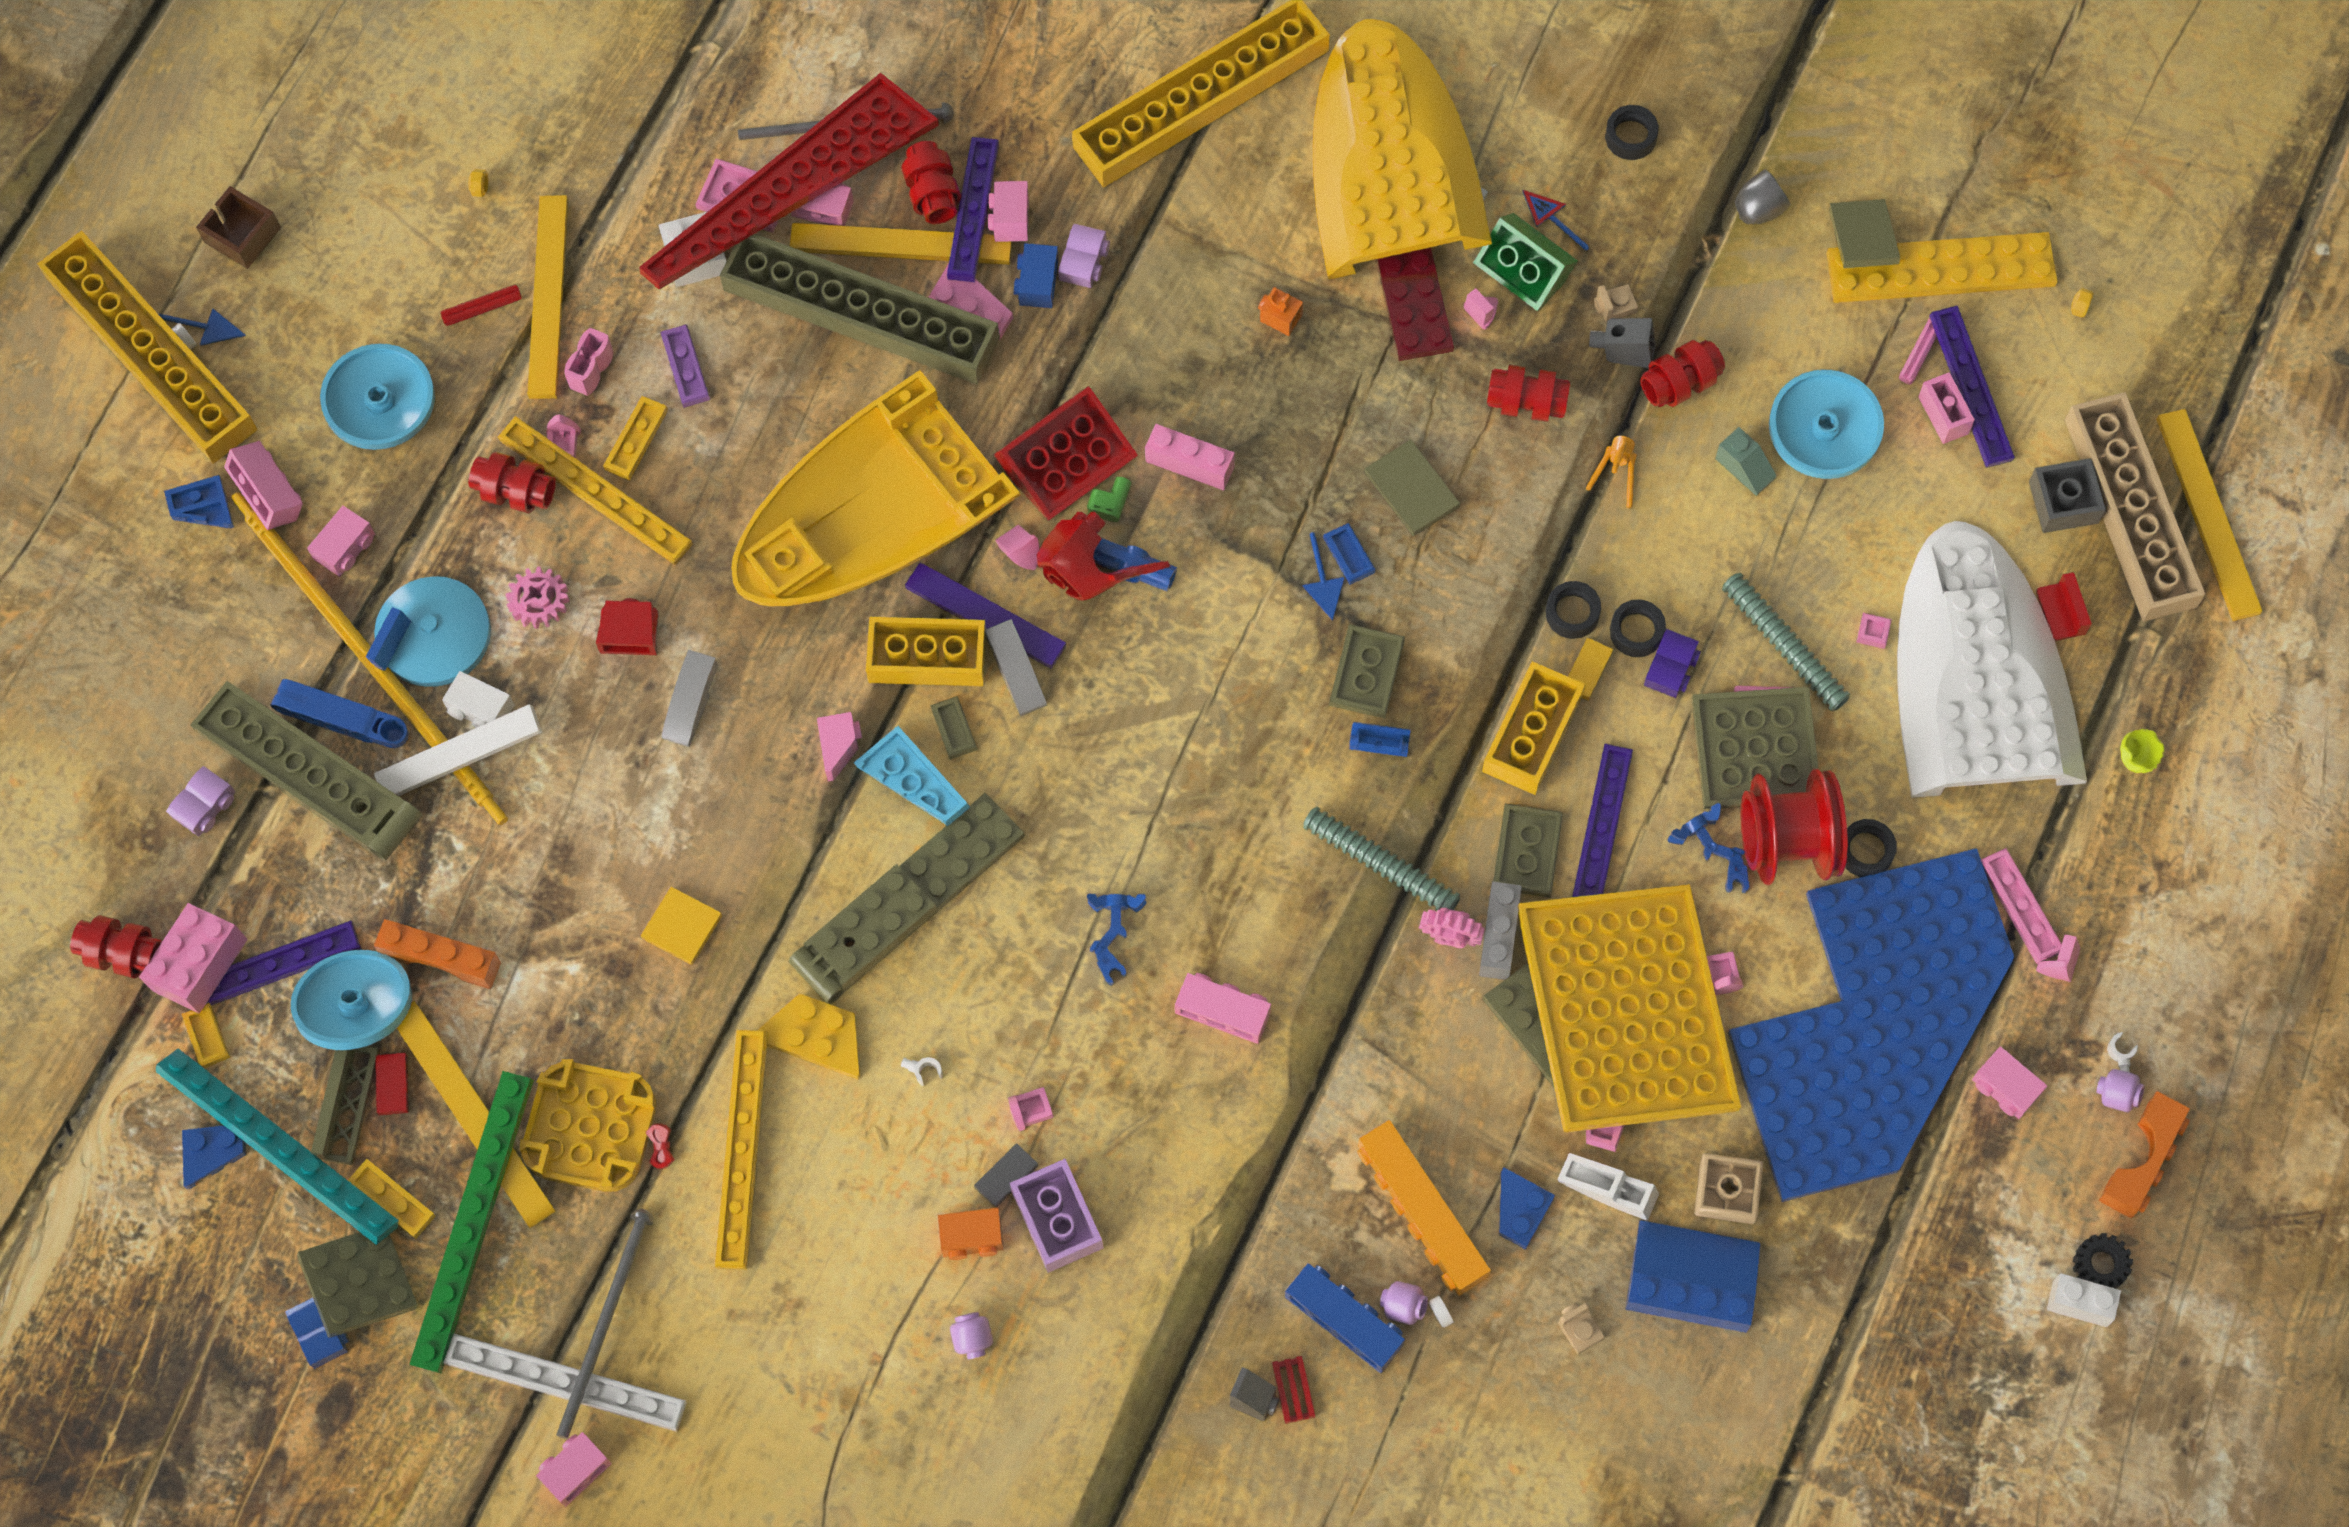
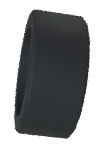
M1626 105L1618 108L1611 114L1607 122L1605 140L1608 148L1614 155L1622 159L1637 160L1644 158L1652 152L1656 145L1659 129L1657 119L1650 110L1639 105ZM1623 122H1638L1648 130V137L1641 143H1626L1616 135V128Z
M1579 581L1564 582L1556 586L1549 595L1545 611L1546 620L1551 629L1558 635L1569 639L1582 638L1590 634L1598 624L1602 609L1600 597L1586 583ZM1567 596H1576L1584 599L1590 606L1589 618L1580 624H1571L1563 621L1557 615L1556 607L1558 602Z
M1642 599L1627 601L1621 604L1614 612L1610 625V638L1614 646L1623 654L1631 657H1645L1658 649L1666 630L1665 617L1661 610L1652 602ZM1633 614L1646 616L1654 624L1655 632L1653 637L1646 642L1636 643L1628 640L1621 632V623L1624 618Z
M1862 819L1853 822L1847 828L1848 847L1845 868L1851 874L1858 877L1875 875L1889 869L1897 853V841L1893 832L1884 823L1874 819ZM1861 833H1869L1878 837L1885 846L1883 858L1875 864H1865L1858 861L1850 851L1852 839Z

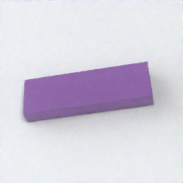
M687 324L660 332L683 408L709 401L710 397Z

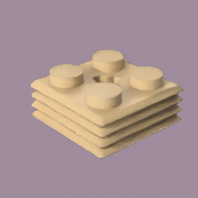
M1704 1153L1700 1160L1694 1214L1700 1217L1754 1224L1758 1217L1763 1162ZM1726 1183H1731V1188L1736 1190L1731 1195L1726 1194V1191L1722 1189Z

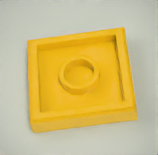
M670 887L642 932L641 938L693 965L722 918V913Z

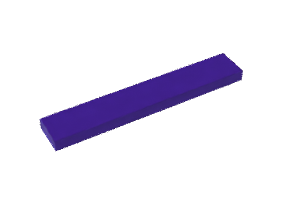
M971 138L947 271L948 280L975 282L989 205V193H991L999 149V140Z
M1958 306L1931 312L1929 317L1951 376L1975 419L1971 429L1985 467L1988 468L2013 461L2015 456Z
M921 562L905 584L907 590L960 619L985 620L986 629L1012 619L1027 656L1050 669L1053 668L1066 648V642Z
M1604 744L1572 897L1598 895L1604 892L1633 753L1632 749Z
M345 922L231 965L207 1003L214 1005L306 971L321 960L332 955L351 950H362L353 922Z

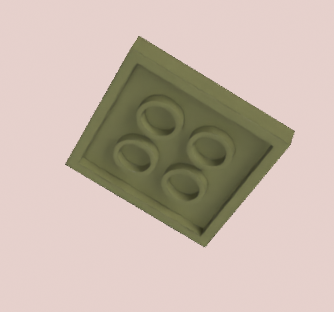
M359 1232L299 1251L297 1254L328 1338L417 1308V1302L390 1234L376 1245Z

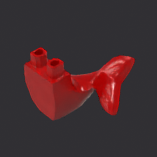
M1077 512L1071 520L1062 519L1045 538L1036 555L1038 567L1043 568L1044 577L1051 584L1054 583L1062 589L1068 587L1065 593L1082 601L1096 597L1121 581L1170 567L1169 561L1130 566L1112 573L1100 571L1095 565L1093 555L1095 548L1102 539L1098 533L1106 523L1095 512H1090L1088 515L1083 512Z

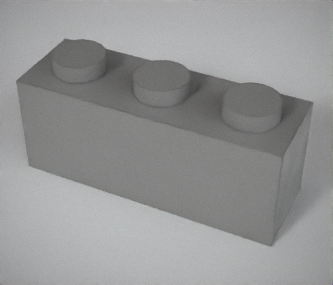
M1492 881L1479 976L1505 980L1510 975L1521 885Z

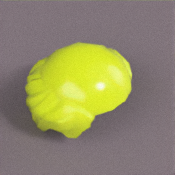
M2148 729L2134 730L2127 733L2121 742V759L2131 772H2152L2153 769L2157 768V764L2161 763L2165 747L2158 739L2156 732Z

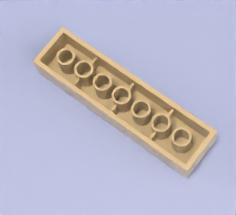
M2126 392L2071 406L2065 423L2079 459L2091 458L2106 509L2102 518L2142 621L2145 622L2197 608L2204 598L2205 592Z

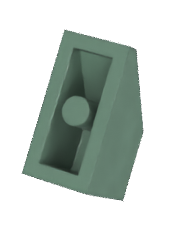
M1740 427L1719 444L1715 459L1756 496L1776 478V474L1760 445Z

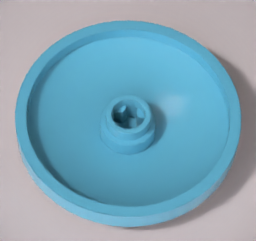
M370 344L346 353L331 366L323 380L320 391L321 409L331 430L350 445L371 450L395 447L414 437L427 423L435 402L433 381L424 363L410 351L391 344Z
M1814 370L1793 378L1779 391L1769 416V432L1776 451L1792 468L1811 477L1835 479L1859 471L1874 457L1883 437L1884 417L1879 401L1863 382L1840 371Z
M424 577L411 581L391 594L379 611L375 623V638L392 607L401 610L411 620L387 667L398 678L417 686H442L452 683L459 671L469 674L484 657L490 642L491 623L482 600L470 587L455 579Z
M371 950L341 952L321 960L300 978L292 993L291 1013L301 1035L317 1046L332 1050L362 1048L385 1038L401 1024L411 1006L412 988L406 971L392 957Z

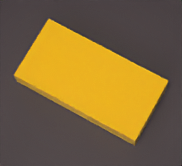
M1588 637L1568 677L1585 684L1582 698L1587 701L1590 700L1614 650Z
M210 1003L205 1004L200 1014L193 1010L181 1014L200 1066L207 1068L231 1058L214 1009Z

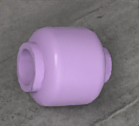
M2112 1069L2107 1077H2100L2097 1094L2102 1095L2101 1101L2104 1106L2123 1112H2130L2134 1107L2138 1108L2140 1106L2145 1085L2140 1083V1078L2136 1074Z
M1396 1281L1389 1289L1383 1290L1380 1298V1306L1384 1307L1386 1318L1400 1323L1413 1325L1418 1319H1423L1427 1310L1428 1298L1424 1296L1422 1288L1416 1285Z
M979 1312L955 1317V1323L950 1326V1334L955 1352L967 1354L968 1359L986 1355L985 1349L993 1344L988 1319L984 1316H979Z

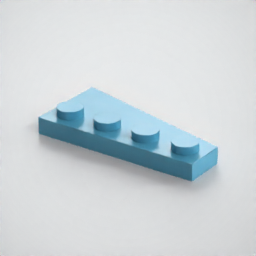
M899 726L895 727L854 762L857 768L947 826L970 808L962 796Z

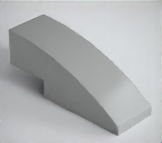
M1012 619L986 629V639L1020 716L1047 706L1041 687Z
M688 649L670 701L661 736L662 739L687 747L690 746L710 696L708 691L718 669L715 657Z

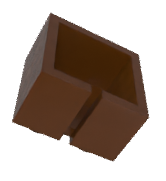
M229 186L215 203L221 218L225 222L222 224L216 211L210 209L196 228L205 244L248 269L278 233L281 226L273 211Z

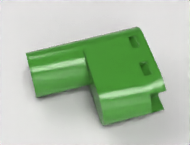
M1116 477L1111 493L1098 489L1092 490L1087 504L1088 514L1095 512L1104 520L1118 522L1132 484L1131 481L1124 477Z

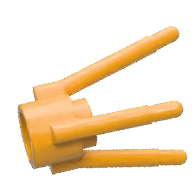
M1625 436L1614 437L1612 445L1606 448L1602 460L1586 486V490L1590 491L1609 459L1613 463V474L1617 473L1619 465L1623 466L1628 463L1627 508H1632L1634 465L1637 454L1633 452L1635 442Z

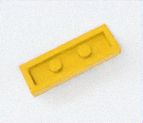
M641 396L603 465L605 471L629 481L631 480L668 412L666 405Z
M368 1159L348 1179L351 1184L398 1219V1225L415 1239L436 1217L432 1211Z

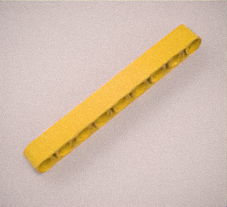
M414 1000L411 1002L410 1009L404 1020L397 1027V1030L478 1150L489 1111ZM512 1148L501 1186L531 1229L556 1211L521 1158Z

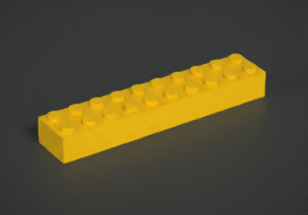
M1290 0L1072 131L1073 149L1104 188L1329 52L1330 34L1303 0Z
M82 230L37 263L52 286L213 464L229 453L230 449L238 446L258 430L246 410Z

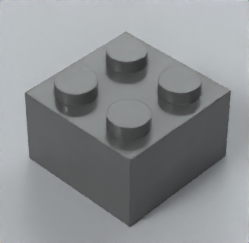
M2091 458L2034 469L2029 485L2043 533L2099 524L2106 509Z

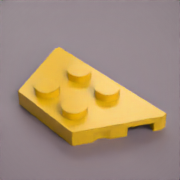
M799 993L758 1029L768 1032L767 1047L859 1080L860 1069L855 1013Z

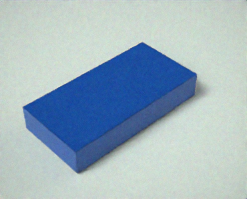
M1349 523L1323 535L1324 541L1349 585L1375 573L1373 564Z
M394 607L391 608L366 655V658L376 668L383 671L389 665L411 623V620L401 610Z

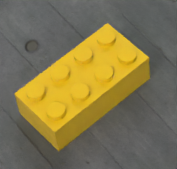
M869 617L866 657L868 682L881 684L984 686L987 640L985 620Z
M1532 661L1484 759L1482 772L1536 795L1583 697L1585 684Z

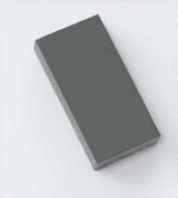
M1016 1143L974 1185V1188L997 1208L1012 1193L1010 1183L1031 1174L1038 1167V1163Z

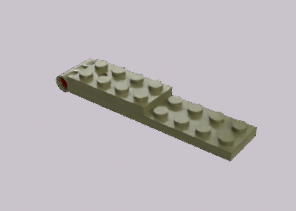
M228 681L225 682L190 725L202 736L279 787L283 793L384 861L390 857L423 816L413 805L373 780Z
M984 793L949 826H945L900 866L897 864L803 943L804 946L795 951L790 957L789 963L827 1004L835 1002L846 990L1025 837L1024 832ZM850 941L855 943L852 947L845 946Z

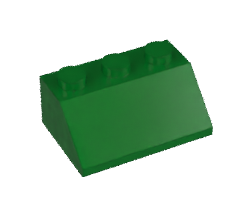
M1514 213L1499 218L1490 233L1492 244L1483 246L1473 261L1476 266L1537 311L1562 287L1578 260Z

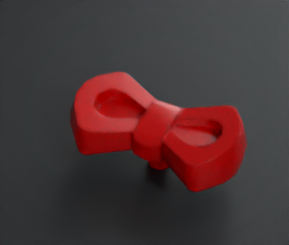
M662 1123L653 1124L646 1131V1135L651 1139L654 1147V1153L649 1163L658 1169L669 1167L675 1160L669 1150L670 1142L668 1138L671 1129Z

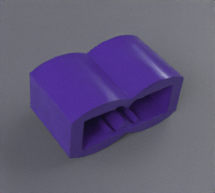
M1666 629L1645 678L1644 686L1674 698L1677 697L1679 691L1685 693L1691 678L1686 673L1689 666H1696L1701 651L1697 650L1699 641Z

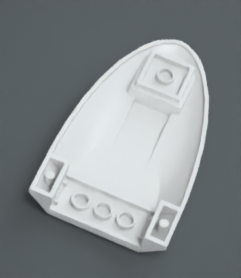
M1960 521L1943 525L1927 538L1916 557L1905 586L1899 620L1897 648L1898 702L1911 798L1940 796L1946 787L2054 778L2056 779L2057 786L2085 784L2087 778L2066 675L2051 630L2028 581L2005 549L1981 528Z

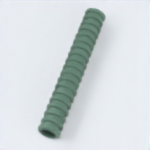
M1736 573L1723 584V592H1728V597L1735 599L1734 604L1736 606L1740 605L1741 612H1746L1745 616L1748 619L1752 618L1751 623L1758 625V631H1763V636L1770 638L1769 643L1776 645V651H1781L1783 658L1787 657V663L1794 665L1793 670L1799 671L1801 678L1805 677L1804 682L1807 685H1812L1811 690L1817 691L1816 695L1819 698H1823L1822 702L1825 705H1830L1828 708L1830 711H1835L1842 707L1849 700L1851 694L1848 691H1843L1845 687L1842 684L1838 685V680L1832 678L1833 674L1830 671H1825L1827 667L1820 665L1821 661L1818 658H1814L1815 654L1812 651L1808 652L1809 647L1802 645L1803 641L1800 638H1796L1797 634L1795 632H1790L1791 627L1784 625L1785 621L1782 618H1778L1779 614L1777 612H1772L1773 607L1766 605L1767 601L1761 599L1759 592L1755 593V587L1749 586L1750 582L1747 579L1743 580L1744 575L1742 573Z
M1318 806L1313 808L1307 815L1303 828L1305 830L1311 829L1313 835L1319 834L1321 840L1325 838L1328 844H1335L1334 848H1342V853H1350L1352 859L1358 858L1359 863H1366L1365 867H1372L1373 872H1381V877H1389L1391 883L1397 882L1396 886L1405 887L1404 891H1411L1412 896H1420V901L1424 902L1426 900L1430 907L1436 906L1435 910H1440V908L1454 910L1460 900V893H1452L1450 887L1446 889L1444 888L1445 884L1436 883L1437 879H1430L1429 874H1421L1419 868L1415 870L1411 863L1407 865L1405 864L1406 860L1397 859L1398 855H1390L1388 849L1384 851L1380 844L1376 846L1374 845L1375 841L1366 840L1367 836H1359V831H1351L1349 825L1345 827L1343 826L1344 822L1335 821L1336 817H1328V812H1320Z

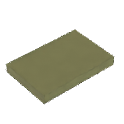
M1885 199L1830 203L1829 212L1843 268L1899 264L1900 254Z
M1411 439L1364 469V473L1413 537L1460 507V502Z
M1349 624L1329 706L1386 718L1405 636Z
M1505 803L1493 882L1521 885L1522 894L1551 898L1563 812Z

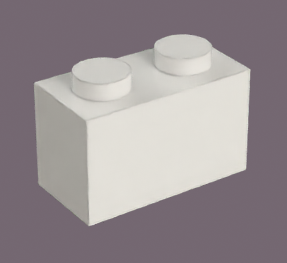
M459 671L442 699L450 716L461 721L465 718L471 721L475 728L509 714L515 706L509 694Z
M2060 1273L2053 1281L2047 1310L2108 1327L2115 1320L2121 1290Z

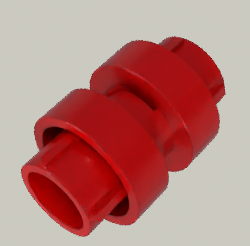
M921 141L911 145L906 150L907 159L903 162L901 169L906 185L911 188L909 196L913 209L917 214L923 215L927 223H945L956 216V206L961 200L957 180L952 177L953 167L949 154L939 149L937 143L933 141Z
M1691 340L1675 349V358L1665 354L1650 362L1649 370L1644 372L1640 379L1647 399L1654 406L1662 407L1667 404L1675 407L1690 399L1691 389L1696 393H1701L1716 385L1717 377L1723 374L1725 370V361L1719 348L1712 341L1704 340L1699 343Z
M1509 364L1508 370L1496 368L1492 370L1487 405L1501 408L1500 415L1517 417L1518 410L1521 408L1523 410H1533L1531 420L1548 422L1549 416L1558 418L1565 416L1570 382L1569 380L1556 378L1555 371L1540 369L1539 376L1536 378L1532 376L1525 377L1526 367Z
M494 452L489 459L478 456L474 460L469 473L468 484L470 489L480 491L482 501L500 506L506 499H509L511 509L530 514L535 507L547 509L550 506L555 493L556 479L545 474L542 464L523 460L517 467L513 456Z
M98 915L91 922L81 920L77 923L71 937L70 949L72 954L82 956L83 965L86 967L106 971L112 965L115 974L137 978L147 964H149L162 940L153 938L151 929L147 926L127 923L122 929L118 919Z

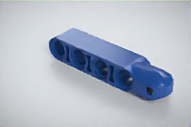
M282 679L277 689L278 692L270 704L274 710L281 714L363 742L376 743L388 748L403 746L409 737L407 726L403 720L396 716L288 679Z

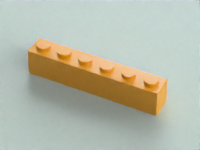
M1386 1121L1359 1138L1358 1147L1360 1149L1357 1150L1359 1157L1366 1166L1369 1164L1376 1172L1374 1179L1383 1191L1385 1189L1389 1191L1393 1197L1390 1200L1393 1208L1399 1216L1405 1215L1410 1223L1407 1225L1409 1232L1416 1241L1421 1239L1427 1248L1424 1250L1427 1259L1433 1266L1438 1265L1443 1272L1441 1279L1450 1292L1455 1290L1457 1295L1460 1296L1489 1278L1490 1268L1391 1121Z

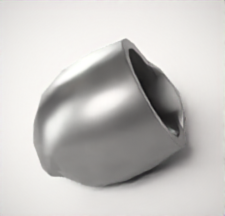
M1766 169L1746 182L1735 200L1739 219L1746 224L1753 225L1772 221L1791 205L1774 176Z

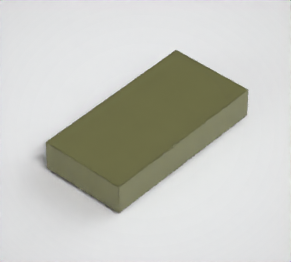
M958 696L930 705L950 760L977 750Z

